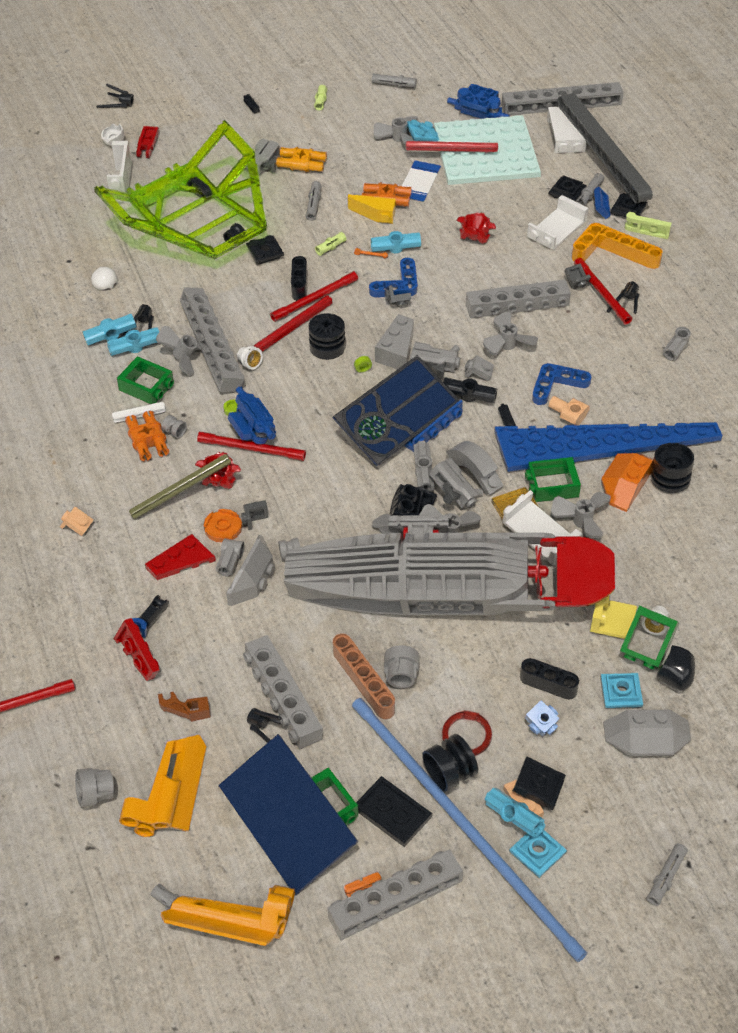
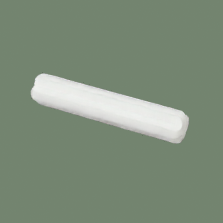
M158 402L113 412L112 418L114 423L125 421L128 416L132 420L131 415L141 418L146 411L149 416V411H153L154 414L163 413L166 411L164 402Z

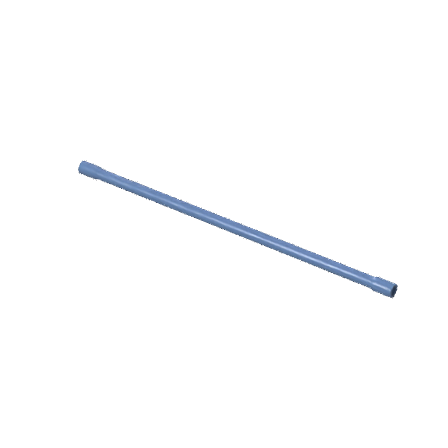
M362 698L355 700L352 707L368 722L552 931L575 961L580 962L587 955L586 950L548 911L376 717Z

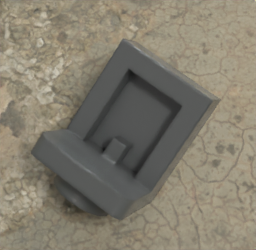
M581 263L564 270L571 288L585 287L591 279L590 275H585Z
M393 286L386 287L385 298L389 303L397 302V305L407 304L408 300H411V293L394 295Z
M266 500L243 505L244 513H241L243 524H247L248 530H252L251 521L268 518Z

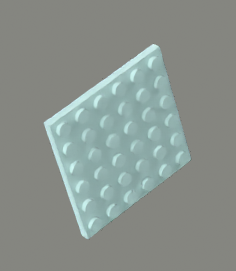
M516 115L511 117L434 123V130L438 133L440 139L438 142L498 143V152L440 151L448 185L541 177L540 167L524 116Z

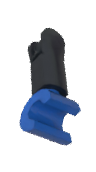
M159 595L155 596L139 618H132L133 622L138 625L143 638L147 636V628L151 626L169 605V601L162 600Z

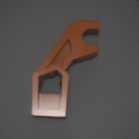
M174 691L170 692L171 697L168 700L163 699L162 693L158 694L159 705L164 712L167 711L187 718L191 722L211 718L208 697L187 699L184 703L179 701Z

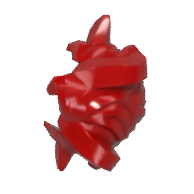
M482 212L457 218V222L462 224L460 238L463 240L468 237L470 240H478L480 243L485 244L491 236L488 233L489 230L496 229V225L490 222V219Z
M218 452L217 454L207 456L205 460H198L195 466L202 468L227 453ZM230 458L231 464L202 480V485L207 486L210 483L212 486H222L225 489H231L236 480L233 475L236 472H241V468L234 464L233 459Z

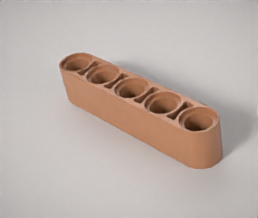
M340 633L334 636L333 655L375 713L382 719L392 718L395 714L394 695L347 634Z

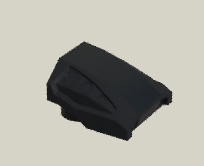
M400 484L392 499L389 514L390 516L419 515L425 505H434L437 494L421 487H414L411 484Z

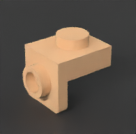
M74 507L71 512L67 510L61 518L63 523L60 527L63 529L65 526H68L82 536L94 519L77 507Z

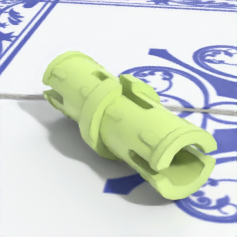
M320 85L315 95L314 108L316 110H322L324 102H326L327 88L325 85Z
M340 232L332 238H327L325 242L315 247L316 253L321 256L329 250L336 249L337 245L346 241L345 234Z

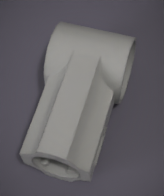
M678 327L675 330L674 336L663 350V355L666 359L670 361L676 360L681 352L688 347L691 331L687 327Z
M224 538L221 545V555L216 566V572L220 573L221 576L228 577L233 574L238 558L241 559L243 556L244 542Z

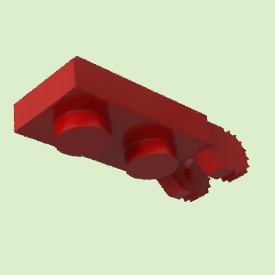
M143 126L137 143V157L141 158L142 149L146 150V158L151 157L159 134V127Z

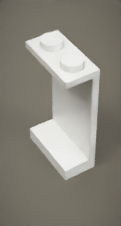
M548 107L547 122L551 123L555 138L554 153L585 152V139L559 107Z
M112 141L115 168L120 170V175H107L111 202H127L132 170L128 141Z
M561 195L558 198V205L555 211L537 226L532 223L528 224L527 237L555 250L587 221L589 208Z
M531 490L527 494L519 496L515 504L507 506L503 511L502 523L514 533L544 532L551 533L555 537L582 536V533L577 529L570 534L531 501L533 496ZM528 544L534 550L536 545H538V548L542 547V557L552 566L557 563V547Z

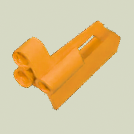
M200 735L166 743L148 801L134 797L125 798L119 822L122 825L135 827L134 832L143 837L153 836L155 830L170 827L189 831L207 747ZM177 753L171 779L167 776L171 755Z
M274 885L273 888L269 889L267 901H264L263 908L181 896L174 900L169 910L161 912V918L167 924L266 946L274 938L280 939L282 937L293 905L295 889Z

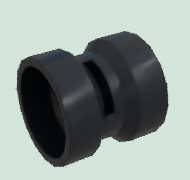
M234 223L230 230L223 234V238L226 243L235 246L239 239L245 236L246 232L240 224Z

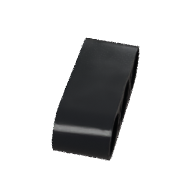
M296 256L292 259L291 294L292 298L296 301L307 296V260L303 256Z
M532 658L525 659L521 664L520 680L522 683L568 700L577 696L579 677L576 674Z

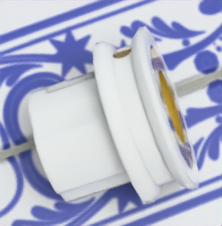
M254 346L241 347L237 353V359L244 367L253 370L261 364L263 354L259 348Z
M662 606L652 608L654 612L666 617L669 616L666 608ZM645 617L642 619L643 628L652 635H662L668 628Z

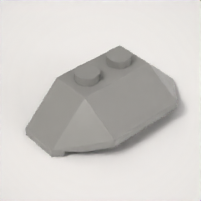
M258 535L226 593L227 602L230 606L258 597L261 590L265 589L269 575L272 576L274 573L275 564H273V556L262 535Z
M626 710L603 723L605 742L612 744L629 756H673L691 742L689 721L672 710Z

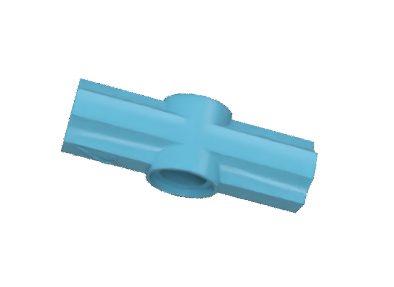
M393 231L389 236L370 238L372 252L389 250L391 253H400L405 248L420 247V232L402 234L399 231Z
M132 314L115 320L110 318L104 319L99 326L85 330L82 333L89 346L105 339L108 341L117 339L121 333L135 329L137 326Z
M158 327L142 332L130 330L126 333L125 337L107 341L110 355L113 356L127 351L138 353L144 346L157 343Z
M492 788L491 791L487 792L485 796L486 805L499 813L504 821L512 822L532 837H538L543 832L546 826L545 820L529 810L525 803L517 802L498 788Z

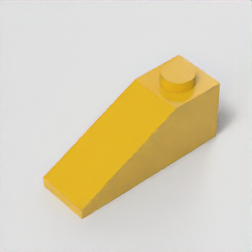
M348 194V209L375 222L393 224L396 212V199Z

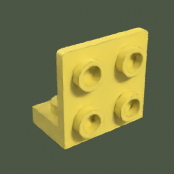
M610 596L595 604L590 632L625 639L636 614L637 606L609 600Z

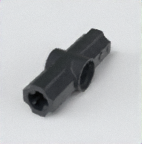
M445 377L443 383L455 395L461 396L466 402L480 400L495 403L498 388L479 385L472 378L461 381Z

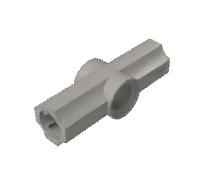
M418 441V443L413 445L417 486L431 492L434 490V480L429 475L432 471L430 446L425 441Z

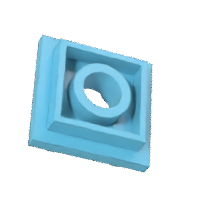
M407 121L408 130L414 141L438 142L440 140L431 122Z
M638 673L601 674L605 708L643 707ZM623 686V687H625L627 690H626V691H620L617 687Z
M545 830L538 837H532L526 833L509 850L539 878L567 852ZM541 846L544 851L540 853L535 852L533 847Z

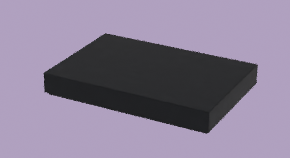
M382 776L356 802L360 815L403 847L432 818V812Z

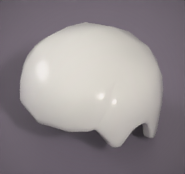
M112 123L110 127L102 130L101 137L105 144L112 146V141H123L125 134L121 124L117 126Z
M100 267L91 276L92 285L98 290L112 289L114 283H118L116 273L109 267Z

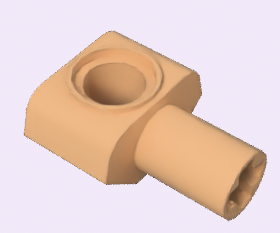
M556 396L551 398L548 407L561 413L560 418L574 425H580L590 409L589 405L575 398L568 403Z

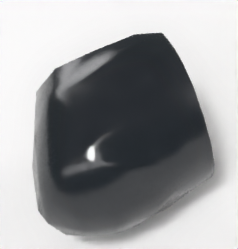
M672 645L668 658L658 668L657 678L680 691L688 689L694 682L695 658L693 654L685 648Z

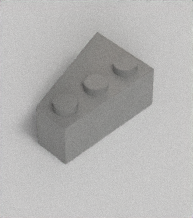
M400 314L396 316L375 346V362L399 369L409 361L414 319Z

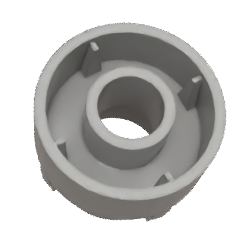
M404 645L393 646L387 649L384 654L386 682L396 688L412 686L419 670V652L412 647Z
M92 768L76 770L75 786L80 807L94 806L99 801L113 798L114 786L110 770Z

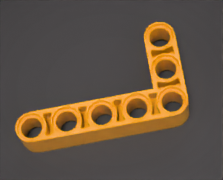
M592 223L574 242L572 260L575 261L581 257L586 261L594 250L599 247L648 268L656 269L660 267L663 251L657 246L603 224Z

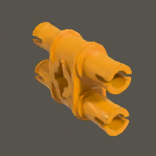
M281 147L280 157H277L276 166L290 168L292 171L323 172L324 162L327 160V152L314 151L312 148Z

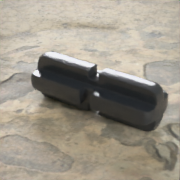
M244 95L243 101L255 114L259 113L260 107L251 95Z
M501 404L498 407V411L504 426H516L508 405Z

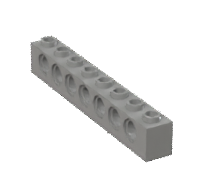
M619 82L502 93L501 106L503 112L510 114V116L548 112V107H559L558 97L570 93H575L586 108L622 105L624 92Z
M184 287L180 302L219 392H236V388L241 387L244 383V375L239 369V364L235 360L233 351L230 349L228 340L225 338L223 329L220 327L208 296L203 288Z

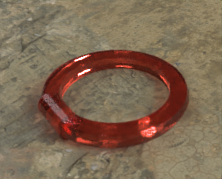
M466 710L450 716L443 725L442 740L449 739L448 731L453 723L461 719H468L480 723L486 734L483 743L479 747L471 749L474 755L481 754L489 747L492 740V729L489 722L477 712Z

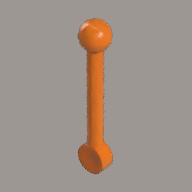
M359 248L354 250L355 255L381 256L384 259L388 257L387 252L361 251Z

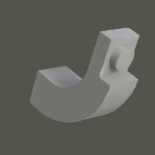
M463 441L446 451L449 458H452L458 466L467 467L475 475L486 496L504 486L495 471L498 469L497 465L488 453L477 444Z

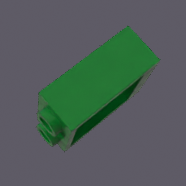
M137 356L117 377L119 391L146 403L154 404L161 400L163 395L173 387L174 379L171 370ZM143 373L159 379L151 389L135 381Z
M573 457L528 462V470H525V479L530 483L529 491L533 492L535 502L552 501L558 496L564 499L579 497L581 483ZM565 474L568 483L567 485L539 488L536 477Z
M639 605L620 649L621 652L625 653L623 657L634 662L636 658L644 661L643 666L653 670L655 666L659 668L665 659L679 622ZM642 616L669 627L656 660L628 649Z
M329 767L311 777L321 791L326 790L330 786L334 789L347 806L337 813L345 824L348 825L354 822L358 817V805Z

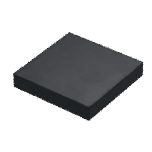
M526 756L512 791L553 810L566 775Z

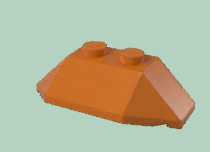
M640 453L616 455L601 478L605 493L611 496L609 505L625 512L628 511L652 473L653 458Z

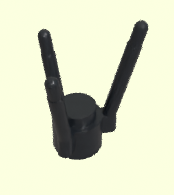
M106 84L107 87L121 93H107L108 95L118 97L121 104L96 105L97 108H127V105L132 106L134 95L113 85Z
M631 281L626 284L616 300L619 302L623 296L627 299L634 298V314H636L638 298L640 296L637 293L639 286ZM609 307L607 309V312L609 313L612 310V308Z
M142 304L133 318L135 322L137 320L140 322L148 321V330L152 329V321L154 319V316L151 315V307ZM128 331L124 332L121 337H125Z
M257 708L251 709L247 716V723L251 724L250 730L256 732L267 743L271 739L259 728H265L269 721L282 725L280 716L263 712Z

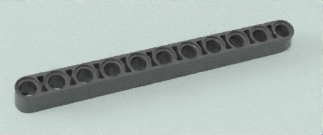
M570 93L559 96L558 106L583 136L633 202L637 204L651 200L653 197L651 187L576 94Z

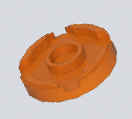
M219 509L218 512H211L205 518L203 524L205 534L215 542H223L224 538L233 540L238 537L242 530V521L239 515L230 509Z

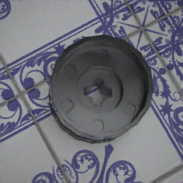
M331 313L314 316L308 324L310 352L313 356L323 360H331L341 356L346 348L345 323L343 319Z
M679 443L662 444L656 449L651 480L655 487L668 493H678L689 487L694 465V454L691 449Z
M453 734L449 739L443 740L441 746L436 744L422 752L423 762L429 776L444 792L457 786L459 780L465 781L469 776L472 777L478 773L479 768L473 751L458 734Z

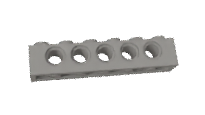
M566 279L466 292V307L470 318L500 315L504 312L515 313L569 306L571 292Z
M268 635L245 643L244 660L247 664L251 665L255 679H259L261 682V689L264 695L268 694L272 709L274 711L277 710L281 717L280 722L283 727H287L291 742L296 743L298 748L302 749L321 741L323 728Z
M450 849L445 852L439 851L432 858L424 862L418 861L405 871H397L392 877L384 881H376L371 887L354 892L351 897L333 902L328 907V918L341 941L461 883L463 880V870ZM437 871L440 874L432 875L430 872ZM411 881H418V882H420V884H418V885H413V884H411L410 882H411ZM396 890L400 893L397 895H393L390 892ZM372 900H377L380 903L373 905L369 902ZM351 910L359 911V913L355 915H352L348 912Z

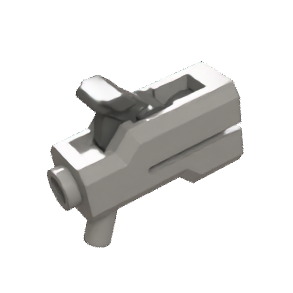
M260 139L250 159L238 160V166H247V172L255 176H260L264 170L271 168L272 172H275V160L280 154V145L275 141L269 142L267 139Z
M415 342L410 360L418 355L442 379L444 378V371L455 372V368H459L460 357H458V351L460 348L458 345H454L450 350L433 348L430 344Z
M452 458L438 463L429 475L445 492L443 501L446 504H451L455 500L462 509L465 507L470 508L477 502L476 498L478 496H483V490L474 489L461 474L462 470Z

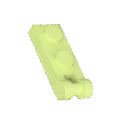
M633 212L627 213V222L625 223L627 231L664 239L669 238L671 222L638 216Z

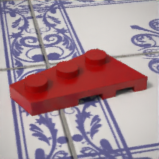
M190 534L145 563V568L156 580L178 574L181 570L189 567L192 569L197 568L199 564L207 561L209 563L215 562L216 558L193 534Z
M132 618L124 620L113 639L116 643H122L125 647L123 652L126 656L131 655L133 657L134 666L145 680H152L160 670L159 664L150 653L149 645L143 640L138 625L133 622Z

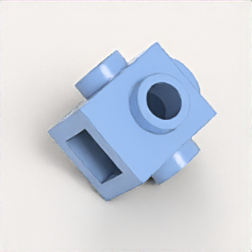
M542 700L525 716V719L530 723L528 725L529 728L536 735L540 734L542 737L546 733L550 735L558 728L556 724L559 720L558 712L551 705L547 706Z

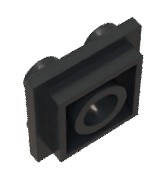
M563 175L548 194L552 195L553 198H559L563 195L576 202L582 194L581 191L587 185Z
M623 193L616 200L610 213H613L615 216L626 217L628 212H633L641 216L648 202L644 201L636 204L627 193Z
M267 235L265 238L253 239L246 243L248 250L258 264L284 256V252L274 235Z

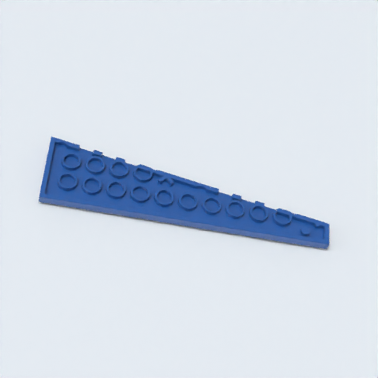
M717 422L676 423L674 426L658 423L657 426H647V424H639V426H629V424L565 425L563 428H556L554 425H547L546 428H536V426L519 429L518 426H495L494 428L507 472L528 469V462L573 457L574 462L612 457L623 453L653 451L666 443H679L687 446L721 441L723 436Z

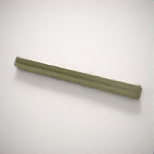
M227 454L222 455L131 508L129 512L132 518H139L231 464L230 458Z

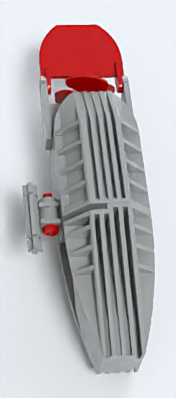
M437 515L389 516V527H398L399 525L404 527L403 538L401 533L340 538L286 551L287 557H285L284 583L290 597L326 607L371 614L497 615L508 611H551L555 607L589 606L602 601L615 590V553L596 540L578 536L555 537L551 533L544 532L439 533V530H434V527H437V525L439 527H449V515H440V517H437ZM528 544L557 547V597H542L541 579L549 575V568L541 563L542 547L538 548V545L535 546L537 565H528ZM528 578H535L537 598L540 600H528Z

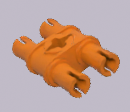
M364 183L361 195L396 199V206L409 207L412 187L398 186L396 183Z
M147 411L143 414L145 424L139 425L135 415H131L133 421H131L130 416L125 419L129 428L128 436L133 442V448L138 451L141 461H145L144 455L147 461L151 459L152 455L148 449L155 446L158 455L163 457L162 451L165 456L169 454V449L166 445V435L162 432L161 423L156 421L153 411H149L150 416Z

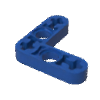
M403 258L400 261L401 280L374 281L369 284V294L375 298L385 297L384 289L392 285L397 288L393 290L394 295L411 293V296H414L418 288L415 261L412 258ZM411 275V276H413V277H411V278H406L405 276Z
M550 363L544 364L540 369L533 390L532 401L537 405H545L548 402L554 382L587 388L591 384L592 376L584 370ZM562 374H568V375H570V377L565 378V377H563V376H561V375H562ZM546 382V383H548L549 385H548V386H542L540 383Z

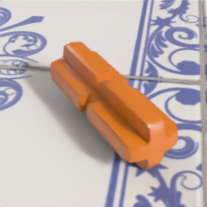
M375 872L363 877L362 881L358 879L344 885L346 896L351 897L354 892L371 887L376 881L382 880L381 875Z

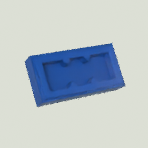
M600 187L594 189L596 211L607 219L610 217L609 195Z

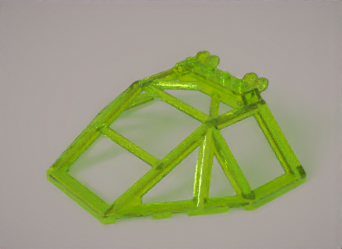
M226 120L217 126V129L187 164L181 167L177 163L173 164L174 171L170 167L165 168L166 175L143 187L137 183L134 185L136 190L134 191L129 187L127 188V193L104 188L103 185L94 187V192L123 225L214 260L267 230L258 168L255 161V151ZM225 136L243 157L216 187L198 166L219 140ZM248 166L249 178L234 183ZM197 177L210 187L212 195L208 197L203 196L160 219L164 199L172 194L183 191L204 195L198 188L188 186L189 179ZM251 187L254 212L252 213L228 196ZM213 198L231 210L188 235L165 225ZM116 200L130 202L145 220L130 217ZM157 203L154 215L148 207ZM236 215L254 225L215 248L194 239Z

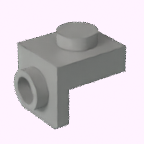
M476 355L465 364L464 368L466 371L464 376L468 378L474 373L488 381L492 377L494 365Z

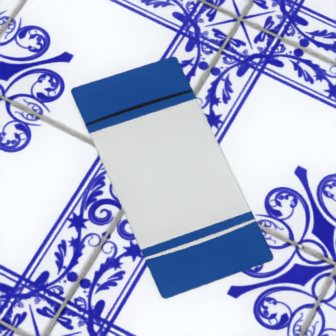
M414 161L402 184L404 187H412L410 199L425 200L441 165Z

